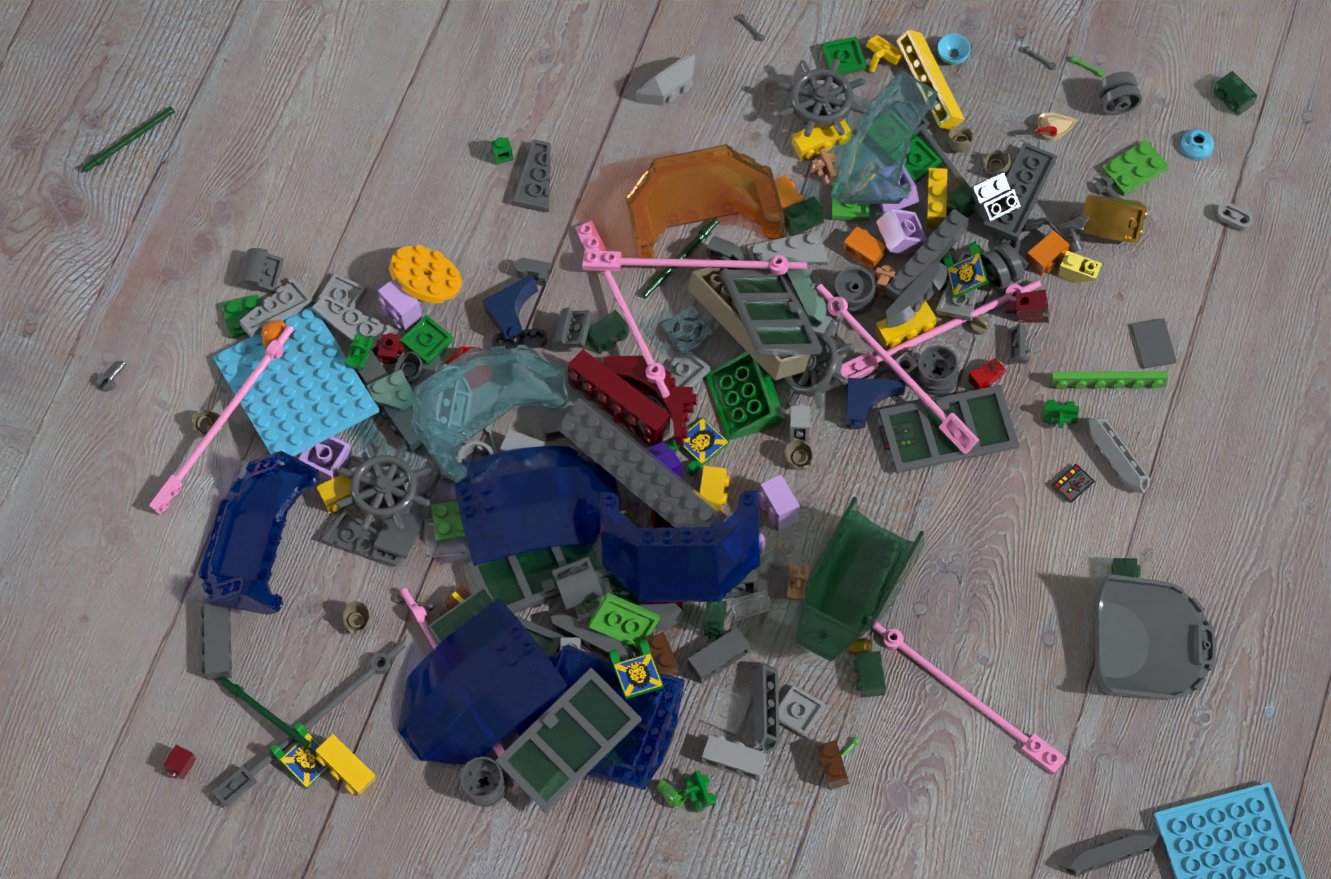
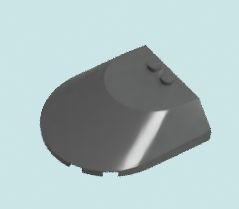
M1113 574L1104 577L1095 598L1096 679L1106 694L1173 700L1189 695L1204 684L1208 672L1212 670L1215 662L1216 639L1212 623L1207 621L1202 612L1205 609L1195 597L1191 598L1184 592L1185 589L1169 582Z

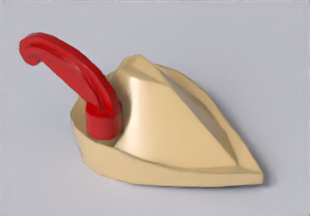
M1043 113L1037 119L1038 129L1034 131V134L1040 133L1045 140L1056 141L1071 130L1078 119L1057 113Z

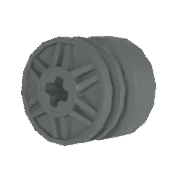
M941 345L931 346L922 352L918 360L919 382L922 388L933 395H944L951 392L956 387L959 379L956 354L950 348Z
M478 757L467 762L463 767L460 776L461 786L473 803L478 806L489 807L494 806L503 799L507 791V779L497 762L491 758ZM487 782L489 783L488 786H487V785H485L484 787L482 786L483 783H484V784H486Z

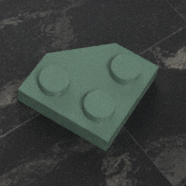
M402 370L367 385V389L377 405H386L393 407L395 410L402 411L418 403Z

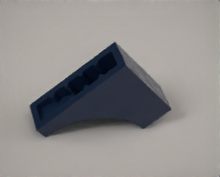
M532 275L482 300L487 315L506 340L523 331L519 321L520 310L527 299L538 292Z
M848 378L846 427L855 430L865 428L866 420L871 410L884 399L904 395L906 383L903 380Z

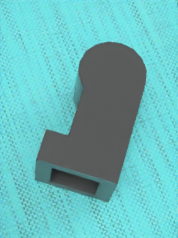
M520 258L515 263V272L520 279L532 275L535 280L539 281L540 286L546 287L551 273V266L548 262Z

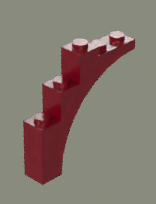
M643 355L605 356L604 365L633 387L647 392L662 404L671 415L676 446H684V441L688 438V428L685 426L686 422H689V413H694V406L698 405V395L694 394L693 387H676V378L672 377L671 371H665L666 375L663 381L670 395L664 398L657 384L651 383L647 379L646 368L648 365Z

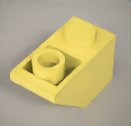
M1066 251L1060 265L1058 277L1075 283L1095 281L1102 263Z

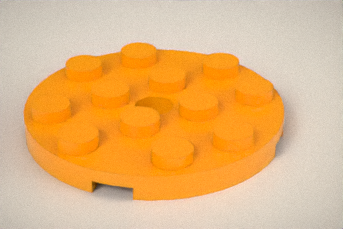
M422 245L406 246L398 249L389 262V272L393 281H398L402 285L401 289L421 301L443 303L444 300H453L461 288L462 279L460 272L440 251H434Z

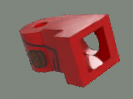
M994 358L981 368L969 372L968 382L975 390L987 388L1002 377L1006 369L997 358Z

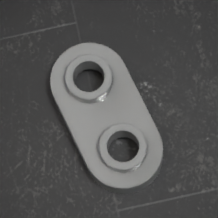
M1222 203L1218 207L1217 217L1222 222L1243 231L1251 228L1253 216L1250 212L1231 203Z

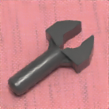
M1101 177V181L1106 186H1102L1096 180L1095 191L1099 195L1106 193L1110 198L1122 199L1112 189L1114 181L1111 178Z
M120 361L109 374L104 375L100 373L97 376L98 388L103 382L108 381L102 388L103 391L113 390L116 387L114 379L126 367V363Z

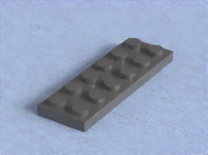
M1024 142L1006 177L1010 189L1015 190L1020 207L992 221H985L982 228L1017 242L1058 156Z

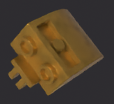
M1087 195L1082 216L1089 215L1090 219L1086 222L1084 230L1079 229V231L1106 239L1138 243L1139 237L1143 233L1142 225L1147 216V207L1139 201Z

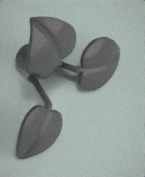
M1084 209L1073 213L1070 216L1071 221L1059 226V229H1070L1071 232L1065 234L1066 238L1048 220V217L1038 218L1026 223L1022 232L1034 230L1043 225H1049L1070 244L1069 252L1074 253L1084 248L1080 239L1079 229L1084 230V226L1090 217L1089 215L1082 216Z

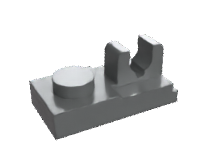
M1019 323L1009 329V364L1011 365L1016 362L1026 364L1031 360V358L1026 357V354L1031 350L1025 346L1027 338L1025 324Z

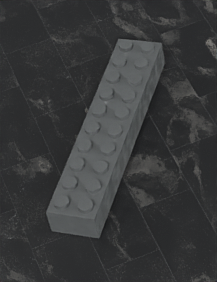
M578 398L556 427V429L695 545L705 547L727 518L722 511L589 401Z

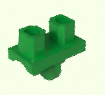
M355 334L345 366L353 367V369L360 371L364 370L374 338Z
M1047 400V403L1044 404L1043 422L1058 423V428H1063V423L1077 424L1079 406H1076L1074 401H1066L1064 405H1057L1055 400Z
M700 770L695 771L691 776L684 779L687 789L682 792L683 797H690L696 813L703 811L716 802L715 795L708 793L706 788L710 783L708 776L702 775Z

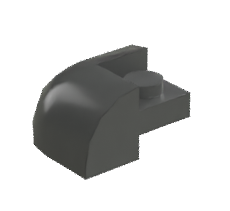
M717 236L712 237L707 246V256L711 260L744 261L743 253L737 245ZM727 268L728 270H744V268Z

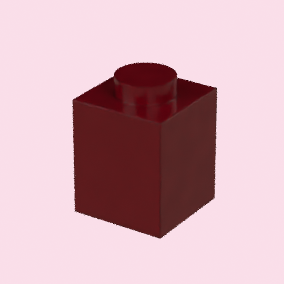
M175 745L163 765L170 777L174 779L179 777L184 780L196 758L192 752Z

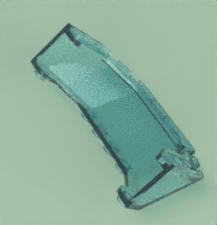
M900 70L868 107L871 109L866 119L862 118L855 129L858 133L853 141H848L830 196L844 204H899L904 198L907 199L912 189L911 184L908 182L903 186H900L898 183L903 175L902 167L907 161L905 157L911 148L909 145L911 137L924 115L929 110L935 108L938 92Z
M517 345V348L506 349V346L491 347V350L479 351V348H471L415 387L411 424L442 473L457 483L467 475L466 467L458 462L459 448L464 442L515 406L544 405L549 409L559 410L569 403L564 368L526 345Z

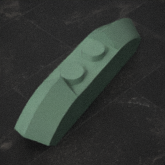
M786 257L788 262H801L797 259ZM808 267L807 270L788 269L786 273L811 326L819 327L825 319L826 304L824 298L818 296L816 289L811 288L813 284L809 277L810 270Z

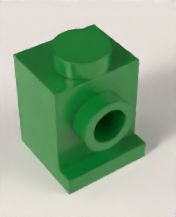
M499 137L491 141V151L496 165L513 160L512 148L508 137ZM506 152H507V154H508V155H504V156L498 157V155H499V154H502V153H506Z

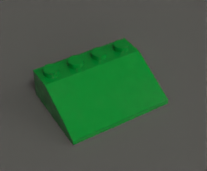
M748 352L713 369L706 375L727 440L730 441L767 430L786 421L771 376Z

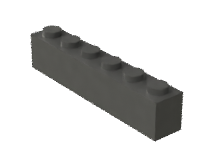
M953 209L887 285L885 298L894 303L931 263L940 262L967 231L969 219Z
M372 351L369 353L364 370L354 369L366 389L367 385L388 376ZM379 405L382 417L390 421V428L395 435L399 434L401 444H406L411 453L431 442L427 429L411 407L398 411L393 409V407Z

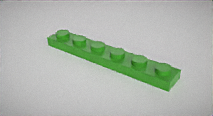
M1168 371L1052 372L1051 387L1058 389L1076 387L1078 389L1086 387L1098 389L1104 387L1142 388L1148 386L1161 388L1166 386Z

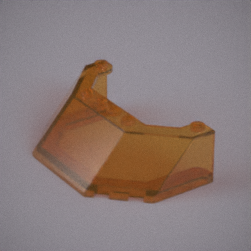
M727 144L654 159L646 173H643L636 183L635 188L625 198L636 258H655L653 247L667 228L734 214H741L761 225L763 234L767 239L784 238V213L772 169L755 162V159L744 153L736 152Z

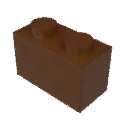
M661 632L645 638L649 644L661 680L679 675V667L665 633Z
M834 740L817 745L830 790L850 784L837 741Z

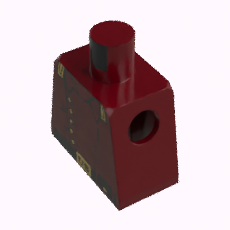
M1046 289L1016 294V303L1005 304L1006 315L1017 314L1018 322L1049 323Z

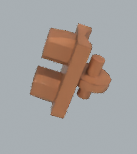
M822 148L819 150V155L813 160L814 165L810 170L812 174H818L819 177H822L826 186H831L834 180L842 177L843 171L841 167H833L836 162L835 154L827 153L826 149Z
M888 265L881 268L877 267L875 273L876 297L886 299V287L895 277L893 267Z
M789 564L787 599L807 600L809 565L797 566Z

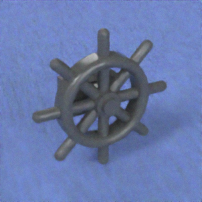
M839 59L833 60L830 69L810 70L806 61L801 60L799 65L804 74L795 81L794 85L782 81L777 83L778 88L791 92V106L780 110L779 116L785 117L795 113L803 121V124L807 125L804 131V136L806 137L811 135L814 126H834L837 133L842 136L845 130L840 122L848 116L850 111L861 114L867 113L866 107L853 103L852 89L864 85L865 80L859 78L848 82L843 75L836 72L840 64ZM817 80H825L822 87L819 86ZM832 82L839 86L835 89L830 90ZM810 83L813 91L803 87ZM844 93L845 101L837 99L836 96ZM802 95L810 99L799 102L798 96ZM836 106L841 107L837 112L834 113L833 109L835 110Z
M835 319L830 321L824 333L815 332L822 351L821 354L810 355L806 370L803 372L799 382L795 375L778 380L772 378L773 384H778L785 380L786 384L793 390L787 403L788 408L795 406L801 394L807 397H814L816 407L821 409L823 407L822 393L848 383V379L841 375L842 355L852 351L854 345L848 343L840 347L831 337L837 326ZM802 327L803 335L796 340L800 344H810ZM811 376L812 385L805 387L809 377Z
M367 444L364 446V450L368 460L363 462L355 472L343 467L338 469L340 475L352 479V496L337 501L336 505L342 508L355 503L357 508L366 515L361 524V530L363 531L368 530L373 518L379 520L393 519L397 529L401 531L404 529V524L400 515L404 514L413 503L425 507L430 506V500L417 495L418 485L416 479L430 474L432 469L427 466L413 471L402 460L407 450L406 444L400 445L395 456H375L372 446ZM387 466L389 469L384 476L380 467ZM397 469H398V470H400L401 472H403L405 475H403V476L400 477L399 474H396V475H395V473H396V471H397ZM373 470L376 480L366 475ZM407 482H409L408 492L405 490V487L403 485ZM361 483L367 485V486L363 487V491H362V492H360V484H361Z

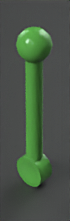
M1076 56L1070 58L1072 63H1078L1096 72L1099 77H1103L1105 74L1103 69L1098 70L1078 60Z
M854 737L852 739V743L841 753L842 758L854 745L860 743L859 738Z

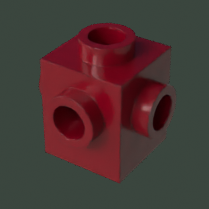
M393 333L382 334L381 340H377L376 351H378L379 362L396 364L399 355L403 354L404 344L401 343L400 336Z

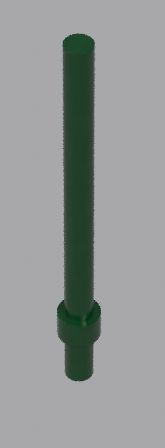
M170 106L103 153L95 155L93 160L82 166L84 172L87 173L95 166L105 163L107 158L175 113L174 109Z
M714 218L707 226H703L698 231L699 234L675 259H685L704 239H707L712 234L711 231L720 221ZM667 266L641 295L647 298L677 266Z
M226 677L220 680V684L226 687L235 698L243 700L304 748L309 746L310 741L245 693L240 685L232 683Z

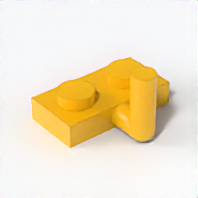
M879 35L874 36L867 42L866 47L874 52L868 67L870 72H875L881 57L894 65L904 59L901 49Z

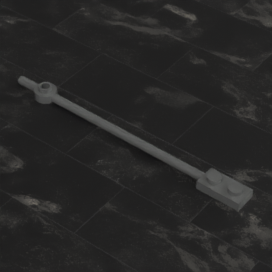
M908 98L896 105L894 110L916 135L921 134L975 204L976 202L969 184L929 134L927 129L930 128V123L914 102ZM997 234L1002 242H1006L1013 247L1024 269L1029 267L1030 264L1019 251V239L1016 242Z
M400 641L386 654L377 653L373 655L370 660V668L302 725L308 731L375 673H386L391 667L390 660L405 648V645ZM379 663H384L383 667H378ZM288 736L278 746L284 751L295 740ZM269 752L249 770L242 766L212 791L213 795L227 808L257 783L253 776L276 757Z

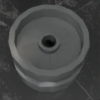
M1113 73L1100 80L1097 84L1096 90L1101 99L1103 111L1106 114H1124L1132 111L1141 103L1142 96L1133 73Z
M1002 242L995 246L994 251L988 250L981 254L987 279L997 290H1003L1010 286L1011 282L1014 283L1024 278L1023 264L1010 244Z
M848 267L842 270L835 279L834 297H843L847 301V311L851 315L863 314L874 303L875 279L868 270L862 267Z

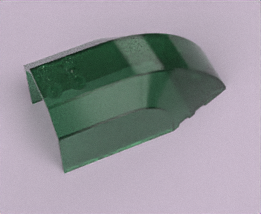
M853 496L806 581L795 644L832 662L879 623L894 603L925 546L924 531H920L915 542L906 540L874 524L858 510L857 498Z

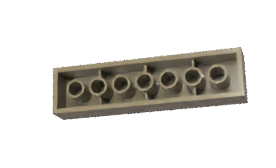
M708 267L692 272L688 290L774 380L805 372L810 355L759 356L756 354L721 276V272L728 270L727 268ZM732 277L739 293H750L736 277ZM743 301L751 320H777L759 301ZM755 328L762 345L800 344L786 328Z

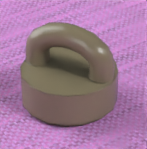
M982 315L974 316L971 321L972 332L977 335H983L988 332L990 327L989 320Z

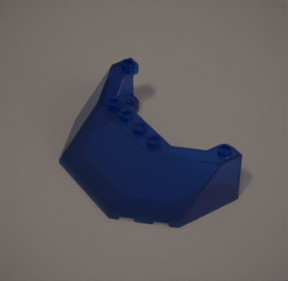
M283 451L249 462L245 467L247 470L242 479L237 478L230 488L231 494L227 499L223 498L218 505L198 572L199 578L204 581L202 586L204 592L208 594L207 601L212 605L265 615L277 613L283 606L282 596L279 594L272 595L268 584L272 575L271 569L277 557L278 545L282 540L281 534L287 522V513L303 491L317 484L319 472L315 467Z
M745 491L741 493L738 499V509L718 527L638 528L619 511L620 500L615 493L600 492L599 515L602 565L626 589L628 588L640 602H720L733 587H737L753 569L755 570L760 566L761 505L759 491Z

